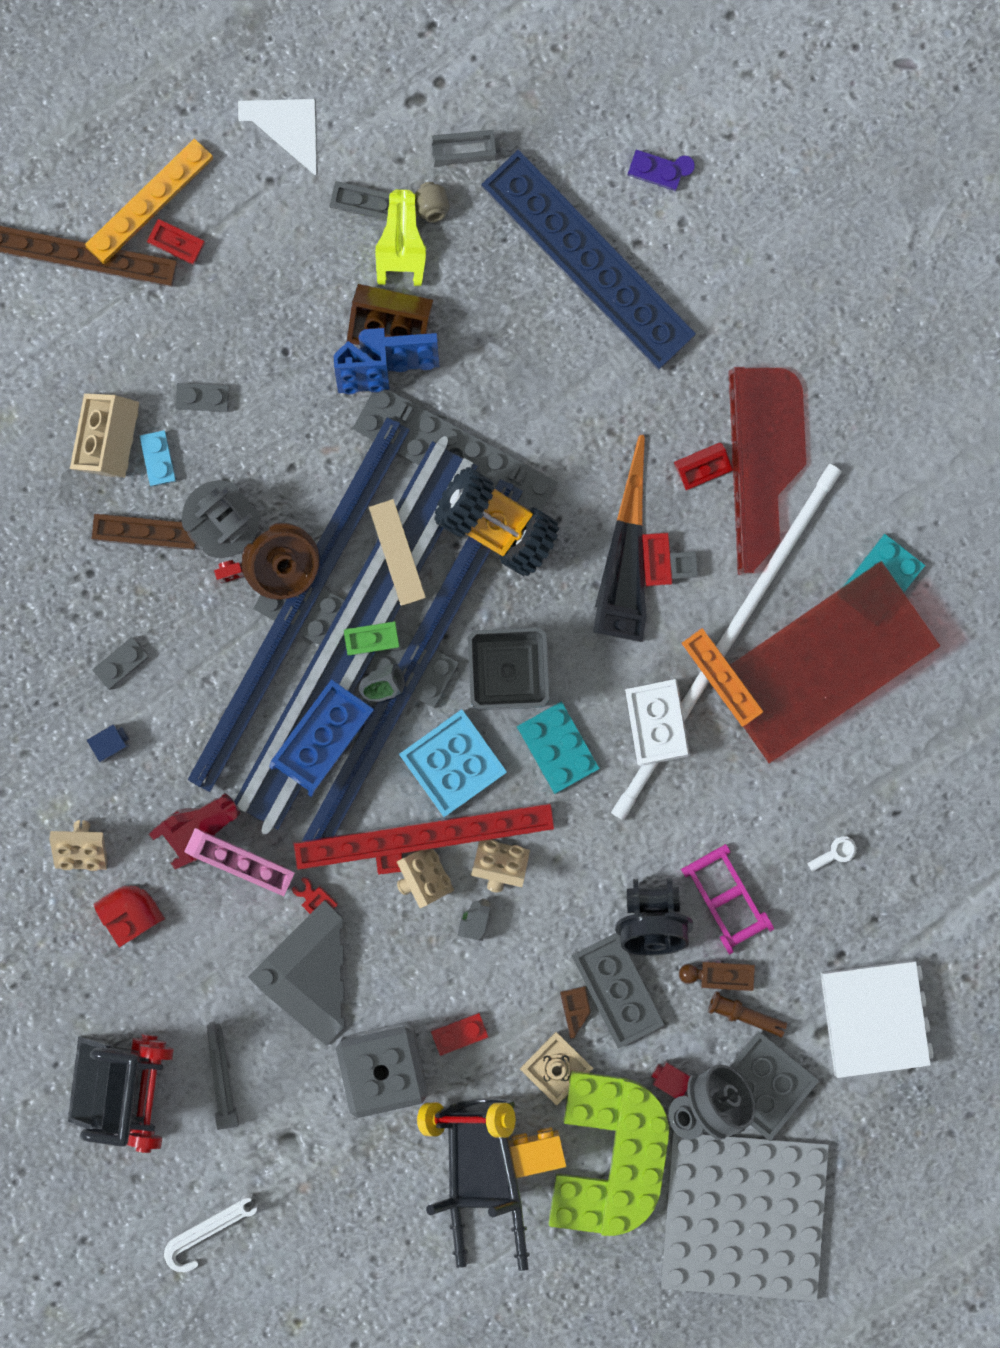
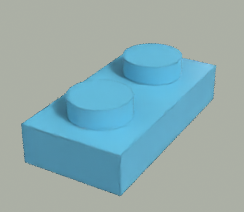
M166 431L140 435L150 486L176 482Z

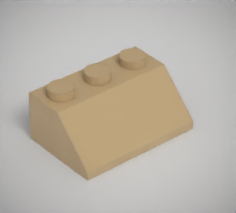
M84 393L70 469L109 477L125 478L129 465L128 460L133 443L135 423L138 417L139 402L117 395Z

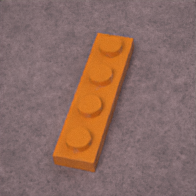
M703 628L681 643L742 727L763 713V710Z

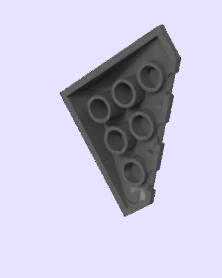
M326 900L248 976L266 996L324 1045H327L345 1027V1017H341V1002H344V981H341L340 965H344V944H340V929L344 928L343 917Z

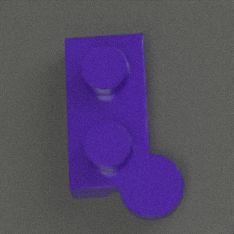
M636 149L627 176L676 192L680 177L692 174L695 164L689 156H680L673 162Z

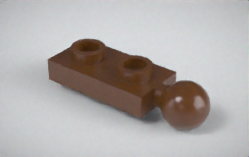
M702 961V969H698L694 964L688 963L680 968L679 978L685 984H693L697 980H701V988L753 991L755 965Z

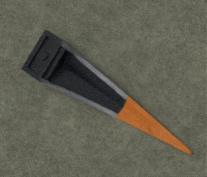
M639 435L595 604L597 611L593 633L636 642H643L647 618L642 542L644 435Z

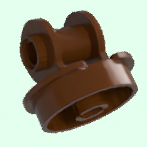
M275 523L271 525L268 531L261 534L253 543H249L244 548L242 554V570L246 581L258 594L270 599H288L303 593L314 581L319 567V552L316 543L304 529L290 523ZM288 561V564H287V566H286L285 568H283V569H278L279 567H281L284 563H286V562Z

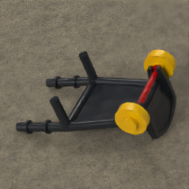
M467 1100L450 1104L445 1108L438 1102H426L418 1111L417 1124L424 1136L437 1137L444 1132L445 1128H448L449 1198L428 1205L426 1212L428 1215H434L450 1209L452 1225L449 1227L453 1231L455 1251H452V1255H455L457 1268L467 1266L466 1254L468 1250L465 1249L463 1236L465 1224H462L460 1208L464 1207L489 1208L488 1214L492 1218L512 1211L513 1227L511 1231L514 1232L516 1245L514 1258H517L518 1271L529 1269L527 1257L530 1256V1253L527 1252L525 1239L527 1226H524L522 1203L508 1139L514 1131L516 1123L513 1110L515 1103L511 1100Z

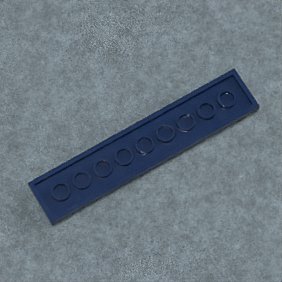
M519 149L481 184V187L658 371L696 335L681 317Z

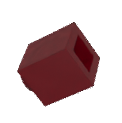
M666 1060L663 1065L658 1063L651 1075L654 1078L652 1081L653 1085L674 1098L685 1094L689 1078L691 1077Z

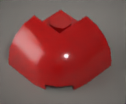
M125 885L117 888L93 904L99 919L106 926L118 947L125 945L165 920L150 894L137 886Z

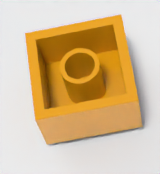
M552 1127L537 1130V1135L527 1137V1133L512 1136V1140L509 1141L516 1178L566 1167L558 1130L553 1131Z

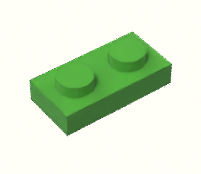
M395 621L344 630L348 656L400 648Z

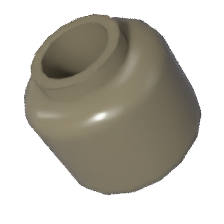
M433 182L422 184L415 192V206L419 217L428 222H438L444 219L450 209L445 188Z

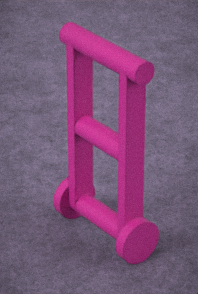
M724 844L683 867L681 871L685 878L689 876L692 878L723 933L719 938L724 948L731 955L734 953L732 947L766 928L771 932L774 930V927L766 913L762 912L760 914L728 859L727 855L731 852L727 845ZM722 858L737 885L710 900L695 873ZM742 894L757 922L730 936L716 909Z

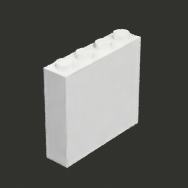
M910 960L820 972L834 1076L841 1078L930 1066V1059L933 1058V1048L931 1043H927L926 1033H930L928 1017L923 1015L922 1007H926V997L924 991L920 992L919 981L923 980L921 966H917L916 961Z

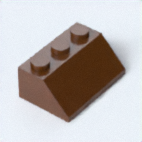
M358 284L352 300L347 341L360 345L359 334L365 329L384 328L385 337L427 334L433 299Z

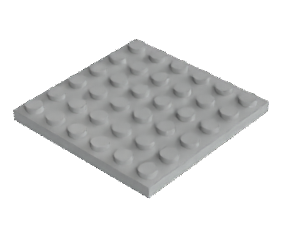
M673 1131L661 1289L817 1301L829 1144L778 1139L769 1141L766 1138L728 1136L723 1140H718L710 1134H702L698 1138L686 1140L679 1137Z

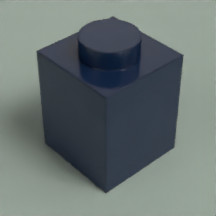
M112 724L87 739V742L98 761L103 763L129 748L127 741L130 738L122 726L118 728L117 725Z

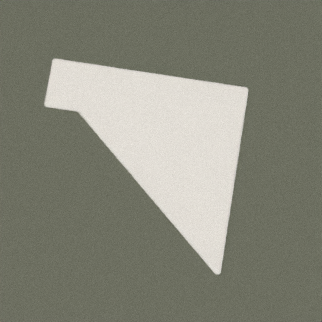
M314 99L238 101L239 121H253L295 159L316 175Z

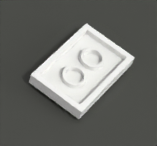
M677 680L625 689L637 764L643 766L690 756Z

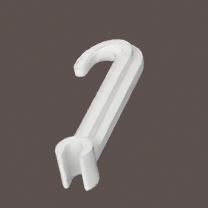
M245 1194L240 1201L171 1239L164 1252L167 1265L177 1272H187L198 1266L197 1260L180 1264L177 1262L176 1256L241 1218L253 1216L259 1204L256 1203L252 1207L245 1205V1203L252 1200L253 1194Z

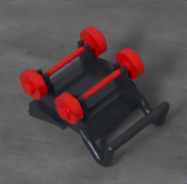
M142 1034V1038H132L131 1049L113 1047L103 1039L78 1036L67 1122L86 1128L80 1132V1138L92 1143L120 1147L128 1145L136 1147L135 1151L142 1153H151L152 1149H161L163 1137L154 1135L155 1126L150 1124L157 1070H163L162 1060H173L174 1048L166 1047L165 1041L157 1040L158 1036ZM149 1069H150V1077H149V1085H148V1093H147L145 1116H143L144 1104H145V1096H146V1088H147V1080H148V1073H149ZM142 1071L137 1115H132L137 1073Z

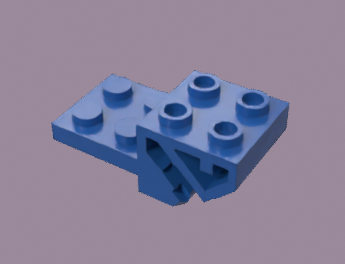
M384 328L365 329L359 334L360 349L347 341L334 354V370L338 393L348 395L363 391L377 393L390 389L388 371L405 372L411 369L431 370L440 367L437 333L385 337Z

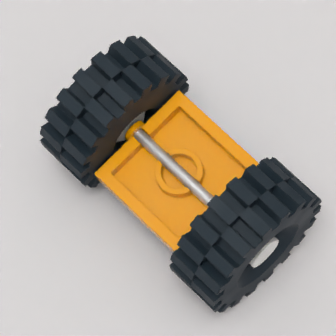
M470 467L462 469L460 475L457 473L454 476L453 482L450 481L447 490H444L442 493L443 497L437 504L439 507L435 510V523L458 537H463L467 534L500 554V562L518 574L529 576L530 573H534L536 567H540L543 564V559H547L549 550L553 549L555 545L553 542L557 540L558 522L537 508L531 507V509H526L494 489L492 480Z

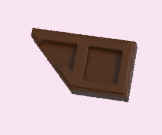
M585 986L560 991L570 1039L575 1038L591 1013Z

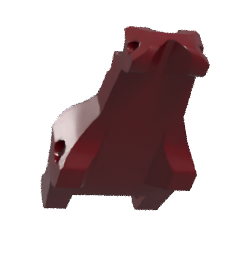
M224 793L219 798L200 808L176 810L149 833V836L152 840L159 838L161 835L165 837L178 855L170 864L174 869H178L198 860L184 852L195 828L215 836L218 831L239 816L240 809L227 793Z

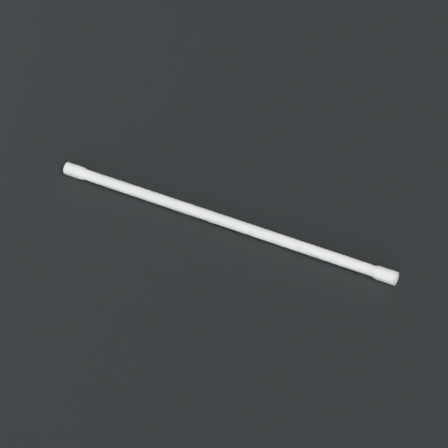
M828 464L814 491L716 647L723 657L728 653L824 497L832 489L842 473L834 465ZM700 671L681 702L684 721L709 683L702 671ZM658 763L640 767L629 787L621 795L611 811L613 815L623 821L635 804L636 798Z

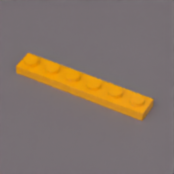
M194 138L85 244L86 248L103 264L107 263L213 160V155Z

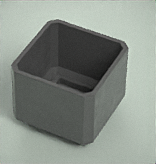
M540 627L474 630L468 636L471 705L477 711L543 708L550 699L547 634ZM506 663H510L516 668V673L512 678H505L501 674V667Z
M403 1022L342 1037L336 1047V1053L350 1114L361 1118L424 1102L428 1094V1086L414 1026L408 1022ZM384 1065L388 1068L389 1075L386 1079L380 1080L375 1077L374 1068L376 1066Z

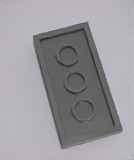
M617 933L571 955L618 1049L665 1026L628 952L622 949L621 938Z

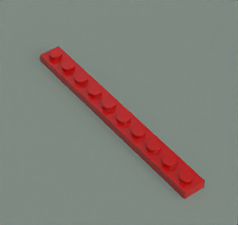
M544 803L300 841L293 844L296 865L299 870L553 830L554 825L551 804Z

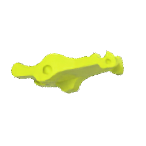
M395 189L389 194L387 225L375 247L378 285H386V271L414 272V286H422L426 261V245L416 225V194L411 190Z

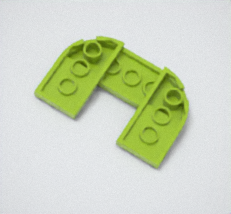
M571 1071L564 1124L614 1130L616 1133L608 1180L556 1173L548 1225L555 1228L601 1233V1236H616L630 1232L648 1219L659 1200L669 1138V1125L666 1113L653 1093L634 1080Z

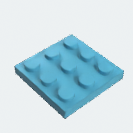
M462 709L399 754L443 817L507 773Z

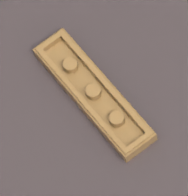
M394 499L370 506L369 510L400 605L404 606L426 599Z

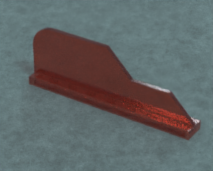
M734 367L728 371L738 575L754 573V570L780 543L778 495L806 465L803 388L797 376L784 368Z

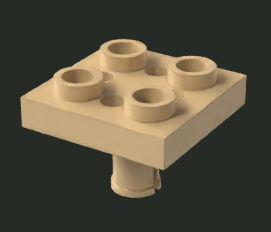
M80 820L75 821L73 832H50L49 840L55 868L62 870H107L108 860L103 832H89L90 823L88 821H82V828L80 827Z
M491 839L479 841L471 876L488 879L487 888L492 892L498 893L503 891L504 883L522 887L530 850L518 845L512 846L499 843Z
M433 848L417 851L397 861L404 876V879L398 881L397 887L403 895L412 892L419 908H423L454 891L451 880L445 873L439 861V856Z
M556 1031L520 1067V1070L556 1105L568 1095L571 1071L589 1073L593 1069ZM546 1055L550 1056V1057H551V1060L548 1062L549 1058L546 1057V1058H545V1061H544V1060H543L544 1056H546ZM564 1055H567V1056L569 1057V1061H568L567 1057H564V1060H565V1062H564V1061L562 1060V1057H563Z

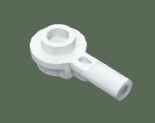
M847 836L837 837L831 844L830 851L807 864L813 872L835 859L840 862L850 861L856 854V844Z

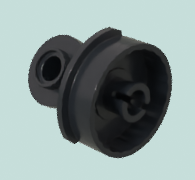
M666 878V887L639 888L638 879H633V888L627 889V913L634 914L620 919L615 924V931L621 936V947L623 950L637 955L656 956L676 953L688 947L689 933L694 927L693 921L685 915L674 913L680 912L679 887H673L672 878ZM642 913H665V916L644 917Z

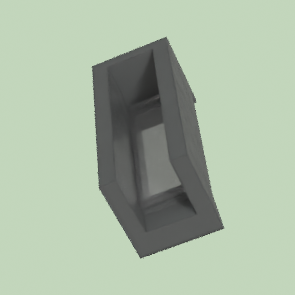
M494 130L432 135L431 145L434 167L446 164L495 161L496 153H500L499 137H494Z

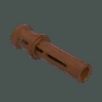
M715 991L708 1007V1013L710 1014L717 1013L723 1015L730 1022L742 1021L777 1035L780 1038L783 1037L785 1032L775 1028V1026L783 1029L787 1028L786 1021H781L742 1006L740 1000L736 999L734 1001L725 998L718 991Z

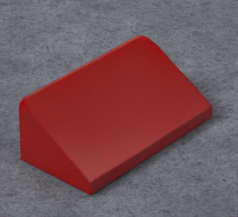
M722 443L714 444L674 462L686 491L733 471L726 449Z

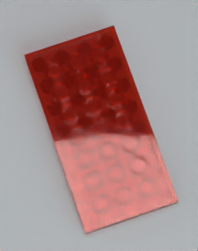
M882 561L730 664V667L763 710V713L743 727L769 764L940 647L938 641Z

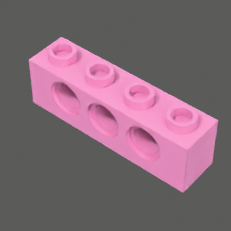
M197 828L194 829L184 851L196 859L282 896L285 895L294 876V872L286 867Z

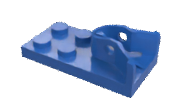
M331 679L272 758L269 768L279 769L307 789L308 795L312 797L317 787L365 724L374 709Z

